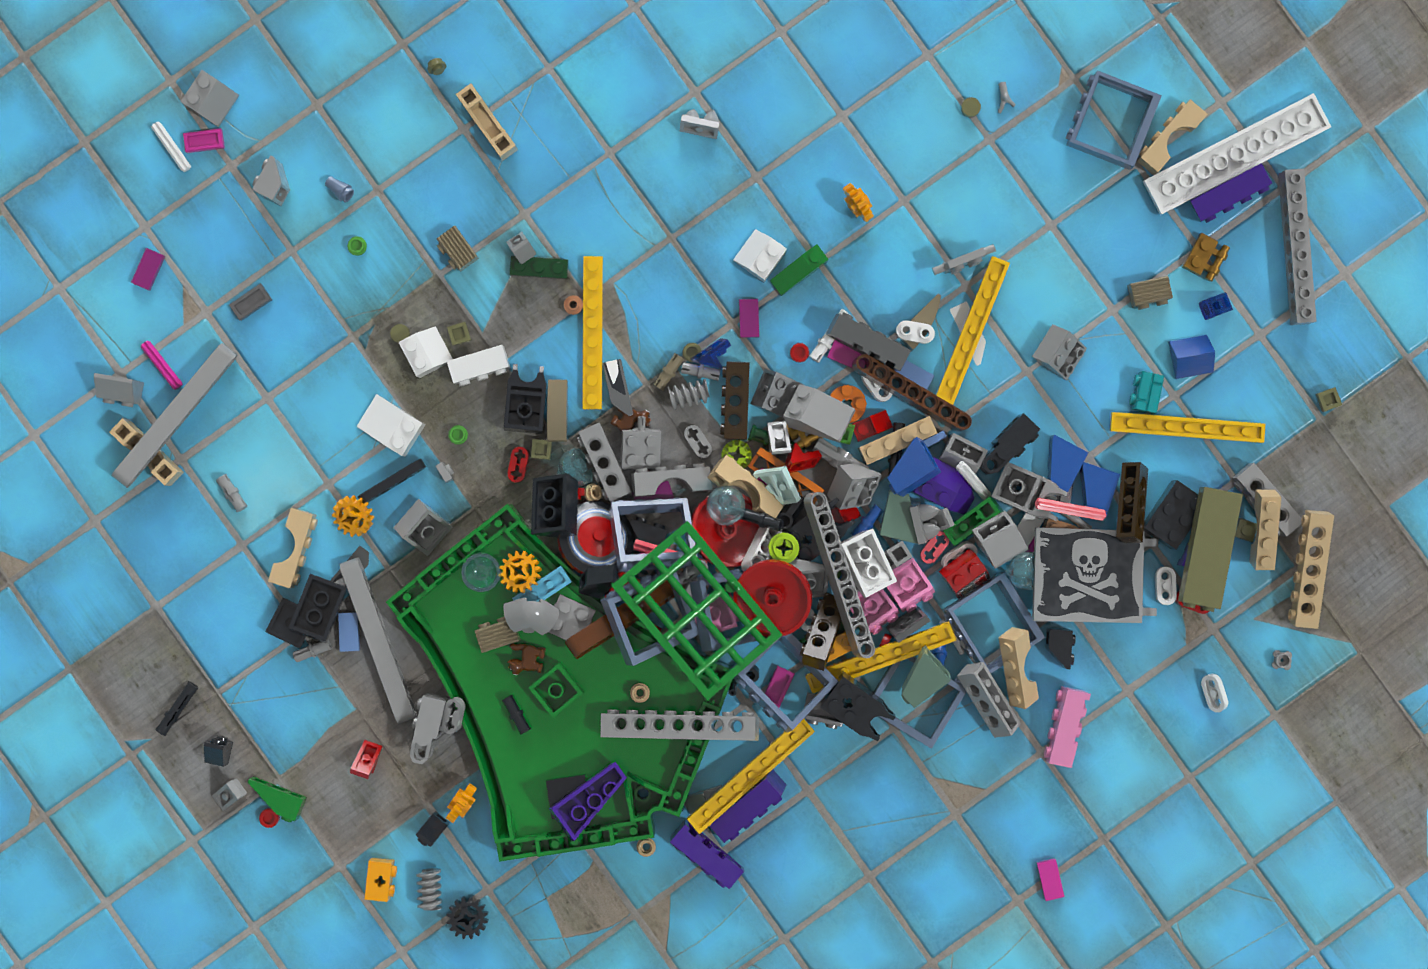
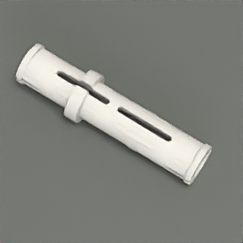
M841 309L840 312L838 313V314H842L843 312H845V313L849 314L848 312H846V311L843 310V309ZM825 333L822 338H819L817 346L809 357L819 363L827 350L831 349V344L835 339Z

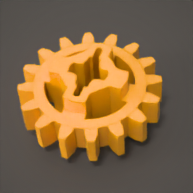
M851 183L843 187V191L847 196L844 200L855 217L860 216L865 222L872 219L874 215L870 208L873 206L862 189H856Z
M355 495L351 498L345 496L333 507L335 512L332 514V517L336 518L333 523L339 524L337 529H343L344 535L350 532L351 537L355 534L359 537L363 533L365 534L373 525L371 521L374 519V516L370 515L373 509L367 508L368 502L362 503L363 498L356 500Z
M515 551V556L509 553V559L502 560L505 565L499 566L503 572L498 575L504 578L501 583L506 585L508 590L513 588L514 593H517L520 589V592L524 594L526 588L532 591L531 585L537 586L538 583L535 580L536 578H541L537 574V572L542 570V568L537 566L539 561L537 559L533 560L535 556L532 554L528 556L526 551H523L522 555L520 552ZM515 568L522 570L526 576L518 574Z
M469 783L465 790L461 788L458 790L447 806L451 810L446 817L447 820L454 823L458 816L461 818L465 816L476 800L473 797L477 789L475 786Z

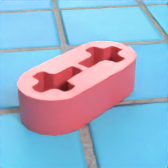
M939 531L934 538L929 539L922 548L920 558L924 563H934L949 544V539L943 531ZM943 535L945 543H940L935 547L934 545L937 542L936 536ZM934 548L935 550L932 553L933 559L928 558L926 560L924 552H929Z

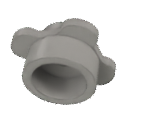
M1275 650L1273 652L1274 662L1272 667L1274 669L1284 668L1289 670L1291 668L1292 653Z

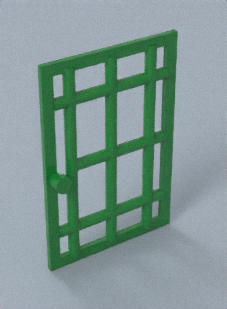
M689 521L681 525L622 577L611 584V587L707 701L782 636L781 632ZM686 532L696 543L691 549L681 538ZM675 542L684 555L667 569L658 556ZM701 550L727 580L724 588L696 556ZM689 560L714 589L698 605L673 576ZM652 562L661 575L644 588L634 576ZM666 580L691 609L675 625L649 595ZM627 582L638 593L633 599L623 588ZM736 591L756 617L750 621L727 592L732 593ZM719 596L744 625L728 641L703 612ZM642 600L647 603L667 627L668 631L662 635L638 606ZM696 616L721 645L705 661L680 632ZM760 623L771 633L766 639L756 628ZM748 633H751L759 645L742 659L733 646ZM673 636L697 663L698 667L694 671L668 642ZM725 653H728L736 665L719 679L710 667ZM703 673L713 682L709 689L698 678Z

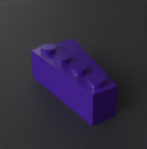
M1260 163L1191 200L1190 203L1200 222L1205 220L1208 223L1217 218L1215 214L1221 211L1225 214L1234 209V204L1238 202L1243 204L1252 199L1251 195L1257 192L1260 195L1270 190L1269 186L1272 184V181L1264 166Z
M616 762L609 764L549 808L571 841L577 839L593 817L626 780L627 777Z
M772 769L763 781L760 780L748 793H745L735 804L709 825L710 828L724 843L729 839L731 841L740 834L738 831L743 827L744 829L750 827L754 823L753 819L755 817H762L768 811L767 808L771 804L775 806L782 800L781 796L787 784Z
M686 819L671 835L670 843L677 850L683 852L690 861L697 863L707 875L711 874L716 878V883L722 888L726 886L730 889L744 873V868L705 834H698Z

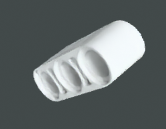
M766 527L758 529L742 560L741 568L743 571L753 565V562L755 564L763 560H770L771 556L769 555L768 548L770 539L776 534L782 533V530L778 532Z

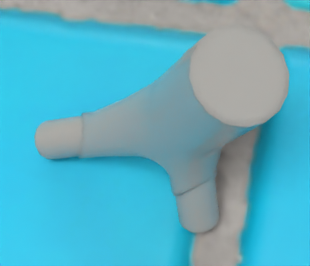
M1006 82L998 84L1001 95L1000 108L998 110L1000 114L1006 103H1009L1012 107L1016 105L1008 94Z

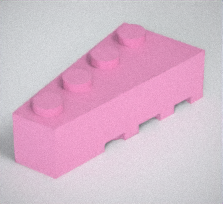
M1064 686L1057 690V708L1052 712L1053 728L1050 727L1048 732V739H1050L1049 747L1046 746L1044 751V758H1046V762L1049 764L1072 768L1078 746L1075 738H1079L1081 734L1082 724L1080 719H1083L1086 715L1085 700H1090V693Z

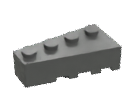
M845 312L835 315L826 335L860 354H867L894 371H901L911 352L910 349L902 346V344L895 340L888 339L886 335L879 331L875 332L869 329L870 326L852 320L853 317Z

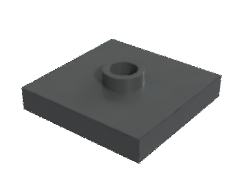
M917 606L915 610L909 613L906 612L896 621L887 625L886 628L899 643L929 623L930 619Z

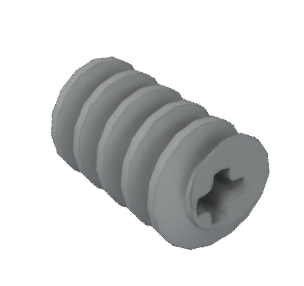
M703 379L702 385L697 380L695 387H693L691 382H688V388L681 384L680 390H678L676 385L673 386V391L669 389L671 404L674 410H677L678 404H680L681 408H684L685 402L691 407L693 400L697 405H699L700 399L707 403V398L709 397L706 379Z
M428 868L416 874V877L422 878L421 881L417 882V885L422 886V888L417 890V892L422 893V896L418 897L417 900L423 901L422 904L417 905V908L429 911L442 909L441 906H438L442 903V900L437 898L442 894L441 891L437 890L441 888V884L438 883L441 880V876L437 875L441 872V869Z

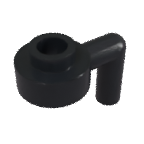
M754 665L749 670L752 672H747L746 675L753 682H756L759 678V668ZM734 678L729 687V695L735 696L738 683Z

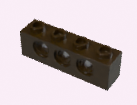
M727 362L726 366H723L722 378H726V385H722V397H725V404H721V416H725V423L721 424L720 435H724V439L747 440L750 362ZM731 378H740V386L733 387L730 384ZM732 396L740 398L738 406L730 404L729 399ZM737 415L740 419L739 424L731 425L729 417Z
M1141 462L1122 463L1116 537L1123 543H1143L1148 468Z
M825 593L823 600L819 599L817 605L818 614L813 615L811 622L813 628L812 630L808 629L805 638L807 644L802 645L800 651L802 665L822 671L825 670L842 622L834 595Z

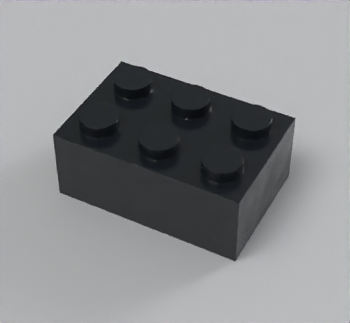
M1178 480L1171 481L1144 520V531L1158 539L1168 548L1177 550L1192 528L1198 494Z
M310 574L288 627L289 630L326 643L344 600L347 587Z

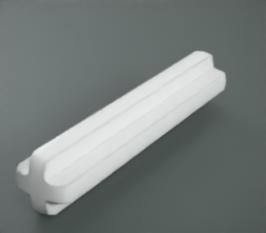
M160 122L154 123L151 126L152 130L180 170L183 172L188 171L191 165Z
M961 461L956 466L958 472L983 500L990 497L991 492L970 467Z

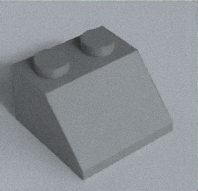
M201 70L181 102L219 127L239 95Z
M94 373L96 397L103 398L102 402L114 404L115 401L122 402L121 406L133 407L134 404L140 405L144 382Z
M418 499L393 528L404 540L428 556L452 529V526L432 508Z

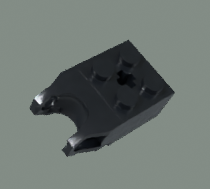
M513 364V372L507 384L504 431L542 434L546 381L543 375L544 366H540L534 381L524 382L519 377L518 364ZM522 408H527V411L530 413L527 416H522V413H519V411H522Z
M1024 413L1017 415L991 442L994 446L987 452L979 469L985 475L999 472L1013 457H1019L1026 450L1024 448L1026 444L1032 443L1038 438L1039 434L1037 432L1040 428ZM988 460H992L994 463L992 470L987 467Z
M837 497L828 502L831 511L835 504L839 502ZM808 515L784 532L793 535L798 541V559L811 562L820 555ZM820 515L819 522L821 525L824 523V518L822 515ZM854 519L844 523L835 522L840 539L845 535L848 528L856 522ZM828 534L825 535V541L827 543L830 541V536ZM811 535V536H812L811 541H810V540H807L806 537Z
M843 671L837 679L838 682L822 699L821 708L859 735L878 741L880 735L871 725V720L877 716L894 720L896 714L887 707L883 699ZM851 698L850 703L844 702V699Z

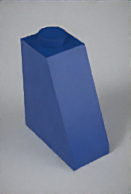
M1051 435L1049 439L1047 479L1056 483L1062 490L1069 492L1089 452L1056 435Z
M918 437L913 439L888 476V480L891 483L889 487L894 494L904 497L941 473L922 439Z
M1084 462L1080 468L1083 506L1104 509L1107 517L1121 474Z

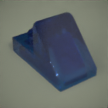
M1226 292L1199 302V307L1205 320L1233 310Z
M720 338L693 356L691 361L723 369L717 357L727 352L726 349L731 344L728 339Z

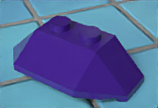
M933 457L941 473L913 490V492L943 508L947 507L950 511L965 515L975 499L970 484L955 467Z

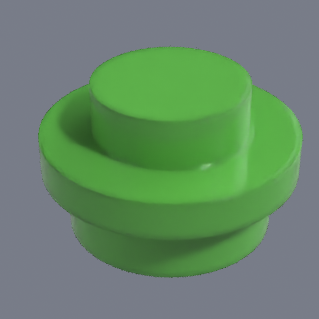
M355 236L349 240L347 247L351 254L360 256L365 253L367 243L362 237Z
M453 426L449 431V439L454 444H463L468 438V432L463 426Z

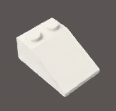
M376 394L356 427L394 452L406 457L426 424Z
M874 529L862 531L841 542L854 584L864 598L897 582Z

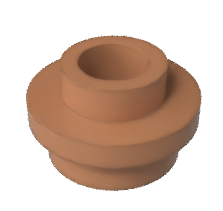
M569 296L564 301V309L567 313L576 315L582 311L583 302L578 296ZM576 302L577 306L575 308H571L570 303Z

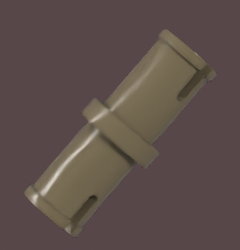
M674 352L666 367L663 366L662 373L653 385L664 391L671 378L676 376L675 372L685 359Z

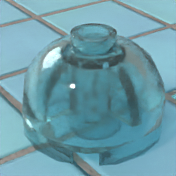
M575 447L560 457L557 474L567 473L576 478L578 487L586 485L593 480L592 469L588 470L586 466L588 461L581 449H576Z
M720 486L710 493L707 500V511L715 523L732 525L743 517L745 513V500L741 492L736 488Z
M482 552L473 554L466 559L462 566L461 575L463 582L474 591H489L500 580V564L490 554Z
M1024 552L1011 559L1010 564H1006V576L1010 577L1011 583L1016 588L1033 590L1034 552Z

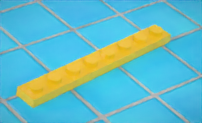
M583 256V410H602L603 256Z
M994 256L989 261L936 393L938 397L952 405L955 402L1010 265L1009 262Z
M1111 412L1110 432L1264 443L1266 424L1120 412Z
M948 621L910 635L899 643L894 641L875 648V653L870 658L854 656L825 668L836 679L839 678L843 671L856 678L919 655L924 646L932 650L956 641V636ZM812 673L805 675L812 694L824 687Z
M803 719L792 731L788 733L784 731L689 815L686 820L698 834L702 833L815 732L813 728Z

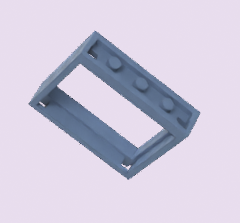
M1097 70L1094 75H1090L1086 86H1089L1087 93L1082 94L1079 102L1082 106L1080 111L1077 110L1072 120L1075 124L1073 129L1069 128L1065 139H1068L1066 145L1131 170L1135 166L1162 95ZM1097 83L1148 102L1126 159L1076 140Z
M687 498L617 500L611 502L609 515L618 572L629 571L647 555H625L619 515L681 512L683 524L689 521L692 525ZM686 532V542L691 549L695 546V542ZM661 553L658 558L669 568L684 553ZM689 560L681 568L690 567L693 563ZM651 562V563H649V564H648L644 569H642V570H658V569H657V568L655 567V565Z
M657 570V574L653 576L646 575L641 577L639 583L644 588L661 575L660 571ZM675 572L673 576L680 583L677 572ZM630 583L623 586L630 596L637 593ZM671 586L682 617H684L691 609ZM614 590L609 592L606 598L601 599L626 665L634 666L665 651L658 642H655L633 652L615 603L622 600L621 597ZM695 619L689 622L686 628L680 630L687 640L699 635ZM674 636L668 641L672 647L680 644Z
M740 569L730 570L736 579H739L743 573L740 572ZM721 573L712 574L719 583L727 581ZM703 576L697 577L698 581L689 582L692 599L697 605L707 597L706 585H710ZM708 606L703 612L712 621L710 607ZM696 616L702 652L718 650L721 647L720 643L715 640V637ZM748 633L736 645L757 640L751 633Z
M1005 572L997 573L943 609L945 620L953 625L955 636L959 641H963L966 646L964 647L965 652L976 663H985L953 611L995 583L998 584L1024 628L1028 630L1031 647L1045 638L1036 622L1032 621L1030 612ZM1002 655L986 665L990 673L1003 666Z
M792 633L777 639L734 677L739 684L738 687L745 689L749 693V698L754 703H758L763 708L762 711L777 722V727H781L787 733L792 731L838 682L826 668L822 671L804 665L824 687L791 721L746 675L778 640L802 663V656H800L802 644Z
M914 656L911 657V658H908V660H910V661L913 662V663H914V662L916 661V659H917V658L914 657ZM901 661L889 665L873 691L878 697L882 694ZM956 677L954 681L951 679L947 683L959 691L930 738L897 717L894 720L882 716L879 717L932 749L966 694V690Z

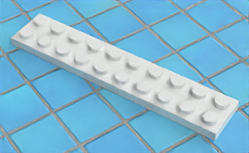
M1313 93L1144 180L1143 184L1159 214L1162 215L1258 164L1331 128V125Z

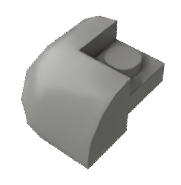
M521 598L504 604V616L513 632L523 630L525 633H533L536 631L544 635L554 627L559 615V609L542 599L536 602L527 601V598Z

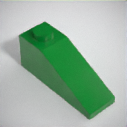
M816 244L772 278L770 282L782 296L826 264L829 259L818 244Z
M990 496L955 521L954 526L943 530L953 546H956L973 534L972 529L1004 511L997 501Z
M254 776L248 780L249 785L277 815L282 816V820L292 822L299 819L307 799L306 796Z

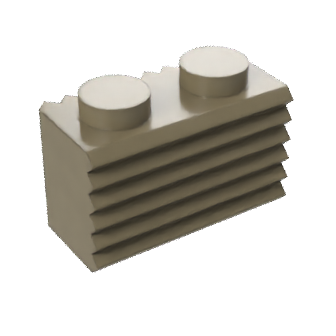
M453 226L437 237L439 244L436 246L443 255L445 253L448 254L451 258L448 262L454 270L458 268L461 272L479 259L456 226Z
M1168 276L1127 285L1132 308L1137 307L1138 310L1149 308V304L1156 303L1157 306L1168 304V300L1173 298Z
M505 616L498 618V623L490 625V622L478 625L479 629L475 630V634L482 653L521 640L519 633L513 632L510 629Z

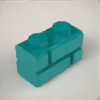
M1145 371L1135 375L1133 386H1136L1129 400V405H1132L1131 410L1149 414L1157 413L1164 375Z

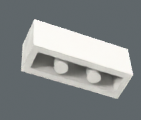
M503 345L447 361L454 384H459V387L470 384V380L476 378L478 381L488 379V375L493 373L496 376L505 374L507 369H510Z

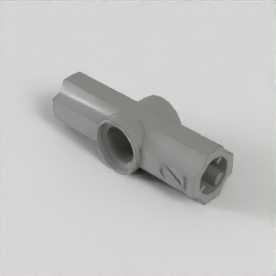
M819 438L812 450H819L822 455L821 458L828 461V464L836 469L839 468V465L852 463L869 469L867 465L853 458V455L840 447H835L824 439Z

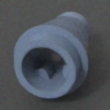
M332 176L325 182V186L330 189L339 201L348 202L354 195L351 185L339 181Z

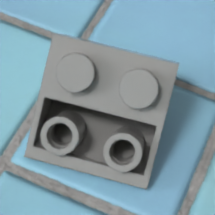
M270 155L269 159H266L262 164L263 170L261 174L255 177L252 190L275 204L282 206L290 191L283 164Z
M1052 324L1032 357L1045 368L1064 380H1068L1087 348L1070 331Z
M952 433L939 460L955 468L963 461L976 474L988 450Z
M855 463L839 465L827 496L831 501L836 497L839 499V502L835 504L839 510L869 505L882 475L879 472Z
M1006 511L972 529L975 542L995 569L1028 550L1017 526Z

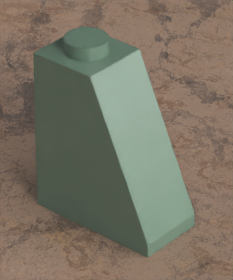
M891 490L888 491L878 535L918 544L910 512L911 501L909 494L902 497L894 494Z
M926 646L922 647L902 685L901 696L903 700L914 708L951 681L950 672Z

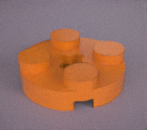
M844 385L836 388L831 393V397L841 402L844 399L852 401L851 406L856 411L850 423L859 420L863 416L867 403L860 389L855 386Z

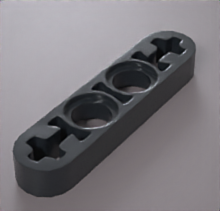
M419 459L358 496V499L363 498V504L369 503L426 468V465L422 459Z

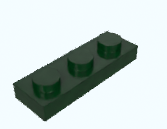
M511 256L510 276L567 279L569 260L532 257L523 264H520L516 256Z

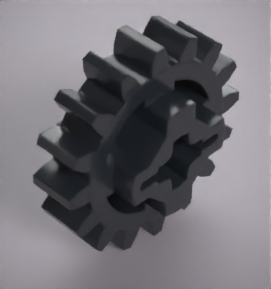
M463 896L461 902L458 899L455 900L456 906L451 905L449 907L452 912H448L446 916L451 919L446 923L452 924L450 931L456 930V937L462 934V939H465L467 935H469L470 939H473L474 933L479 936L481 934L480 930H485L486 926L484 924L488 923L489 919L484 917L489 912L483 911L486 905L480 906V899L474 902L473 896H470L469 900H466L465 896ZM461 907V914L455 916L457 909ZM466 914L468 917H472L470 921H468L466 918L464 919V916ZM480 919L479 925L474 928V921Z

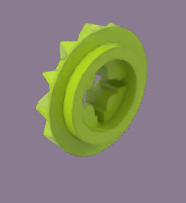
M732 440L724 446L721 456L723 458L727 455L734 459L728 453H734L740 447V454L745 456V458H738L736 462L744 469L751 462L752 451L747 443L741 440Z
M778 533L770 539L768 545L769 555L774 560L790 563L797 557L799 544L793 535ZM783 542L785 543V547L791 549L785 551L784 554L782 553V550L776 548L781 546Z

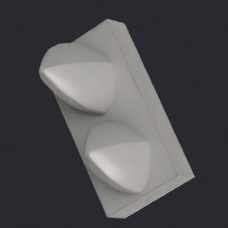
M692 109L685 115L682 114L680 132L717 139L720 122L714 110L707 113L702 119L699 118L697 111Z
M920 502L913 503L910 506L918 545L934 538L940 531L938 526L925 523V521L937 515L940 509L932 505L921 504Z

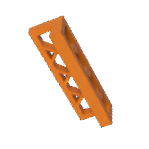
M760 447L748 467L753 471L759 470L753 466L759 456L766 460L767 469L769 468V463L775 467H782L785 463ZM799 472L789 473L792 480L794 479L798 482L799 490L797 491L800 492L802 497V491L824 492L823 488ZM816 497L813 498V504L818 500Z

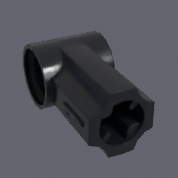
M801 495L798 503L785 504L776 518L778 519L783 515L790 518V523L783 525L782 530L789 529L803 509L804 497Z

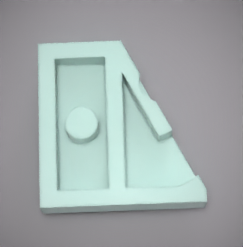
M786 466L756 470L753 473L756 479L760 477L767 484L765 488L782 505L798 503L801 497Z

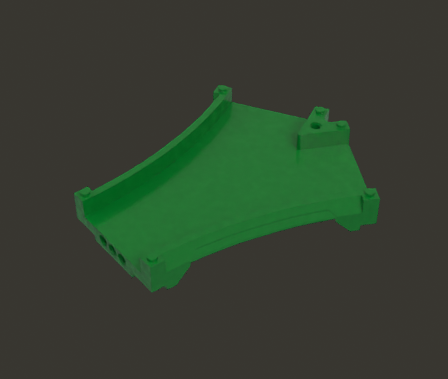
M507 504L386 601L397 616L396 618L402 627L423 648L450 698L460 697L465 703L462 725L473 748L491 805L492 832L497 846L499 862L612 846L617 843L654 838L655 826L652 813L662 810L680 817L709 740L600 737L601 713L607 714V710H619V714H626V710H638V714H645V710L657 711V715H664V711H676V715H684V711H695V715L703 716V712H715V716H719L732 680L707 701L666 651L634 666L626 665L615 636L581 658L575 659L565 645V639L549 632L541 635L536 631L533 633H525L523 630L518 631L521 640L514 642V644L523 643L546 648L545 657L541 659L538 656L536 662L543 664L542 673L522 671L519 675H513L507 661L515 658L522 660V651L512 650L510 644L482 653L475 634V630L479 629L478 625L490 622V625L498 623L497 619L504 617V604L513 601L512 598L521 593L520 589L517 593L513 592V588L511 590L506 589V585L501 583L504 578L498 575L503 572L499 566L505 565L502 560H508L509 553L515 556V551L520 552L521 555L523 551H526L528 556L530 554L535 556L533 560L537 559L539 561L537 566L542 568L540 572H537L541 576L540 579L560 566L563 567L572 582L544 601L554 606L560 594L596 610L592 623L606 615L601 603V599L605 597L602 596L598 599L578 593L580 577L563 563L537 535H532L531 528L523 521L524 518L512 504ZM515 568L518 574L526 576L522 570ZM640 621L625 629L633 652L657 642ZM678 644L673 647L693 671L698 667L697 663L681 645ZM699 654L704 659V661L708 659L707 657ZM717 661L710 668L720 679L733 667ZM705 673L698 677L708 689L713 685V682ZM637 683L647 685L650 690L649 698L645 702L638 703L631 698V688ZM642 689L637 690L636 693L638 696L644 695V691ZM513 695L520 710L524 711L523 715L531 727L529 731L521 735L513 720H510V714L502 702L503 699ZM622 718L619 721V727L624 729L626 721ZM643 719L638 721V727L641 730L645 727ZM662 719L657 721V728L659 730L664 728V721ZM679 719L676 722V728L680 731L683 729L684 723ZM697 720L695 723V728L698 731L703 728L701 720ZM612 762H616L627 777L626 780L593 817L577 839L571 841L557 820L551 818L546 780L585 774L587 781ZM645 788L648 790L649 795L647 797H640L638 790Z

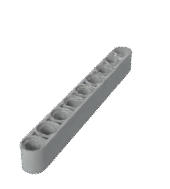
M221 343L114 470L111 476L128 488L231 366L238 355Z
M821 492L809 493L804 498V506L852 653L859 658H870L875 653V646L827 498ZM814 497L818 499L817 506L813 504ZM820 515H822L824 518V523L822 525L819 522ZM826 534L830 536L828 543L825 541ZM832 552L836 555L834 562L831 560ZM838 571H841L842 578L840 580H838L837 578ZM845 589L848 592L847 598L843 597V591ZM851 607L854 610V614L852 617H850L849 610ZM857 626L860 628V632L858 635L855 634V628ZM864 644L865 647H866V650H865V652L862 654V652H861V647H862V645Z
M359 557L340 563L341 573L394 717L398 724L417 717V712Z

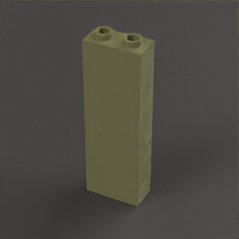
M1209 487L1199 488L1178 601L1184 602L1183 606L1195 608V605L1203 606L1202 610L1214 612L1215 608L1221 609L1243 494Z

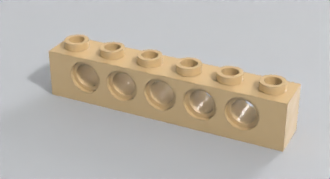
M1305 510V515L1301 519L1303 531L1299 535L1300 552L1296 555L1298 567L1297 572L1293 576L1295 588L1291 592L1292 609L1288 612V619L1295 627L1314 629L1319 627L1334 515L1330 512ZM1318 527V533L1312 536V530ZM1316 546L1315 553L1309 554L1310 548ZM1313 565L1312 572L1306 573V569ZM1307 584H1311L1310 590L1304 592V587ZM1304 603H1308L1307 609L1302 611L1301 606Z

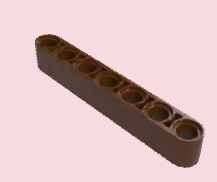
M862 354L853 360L852 368L856 373L952 430L961 432L971 426L972 419L967 413L873 357ZM860 359L866 362L865 369L859 366ZM876 369L882 371V378H878L875 375ZM892 379H896L899 382L898 388L893 387ZM910 388L915 391L914 398L908 394ZM926 398L932 402L930 408L925 405ZM942 408L948 411L947 417L942 416ZM959 417L964 421L963 427H960L957 423Z
M667 580L649 594L659 607L675 598L670 583ZM644 600L638 604L646 615L653 612ZM626 603L616 608L624 629L639 621ZM607 615L599 618L565 641V645L575 659L581 658L614 637Z

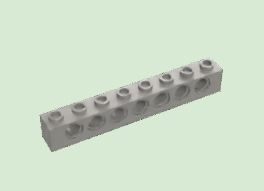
M1290 169L1282 171L1278 174L1291 326L1311 324L1317 322L1305 172L1304 169Z
M607 710V714L601 713L600 737L759 741V717H754V713L742 712V716H734V712H722V716H715V712H703L702 716L695 715V711H684V715H676V711H664V715H657V711L645 710V714H638V710H626V714H619V710ZM622 718L626 721L624 729L619 727V721ZM640 719L645 721V727L642 730L638 727ZM659 719L664 721V728L662 730L657 728V721ZM679 719L684 723V727L680 731L676 728V722ZM697 720H701L703 723V728L700 731L695 728ZM717 720L722 722V729L719 732L714 728ZM736 721H740L742 724V729L739 732L735 731L733 727Z

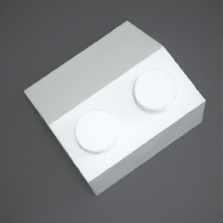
M755 229L733 261L762 282H765L786 253L787 248L770 236Z
M436 326L415 333L399 342L415 375L419 378L446 365L447 361L453 359Z

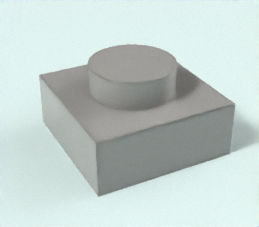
M441 462L436 465L445 482L448 483L454 479L452 475L454 470L449 463L446 465L445 462Z

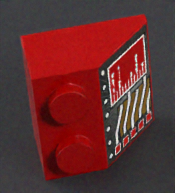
M971 549L965 551L939 571L958 599L990 579L987 569Z

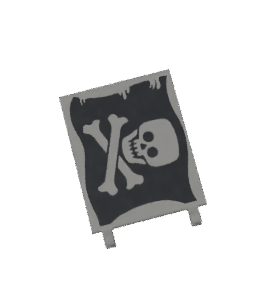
M1035 528L1032 621L1142 623V616H1157V608H1143L1144 547H1158V539H1146L1143 532V543H1123L1116 537V530Z

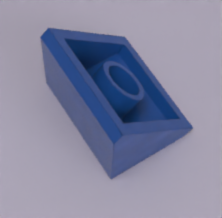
M1207 335L1169 341L1175 379L1214 372L1215 350Z

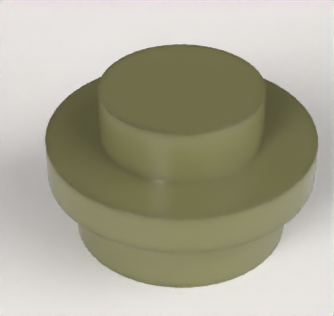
M434 58L428 62L427 70L430 74L440 75L447 66L441 58Z

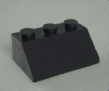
M567 473L533 478L532 535L557 538L577 535L578 479Z

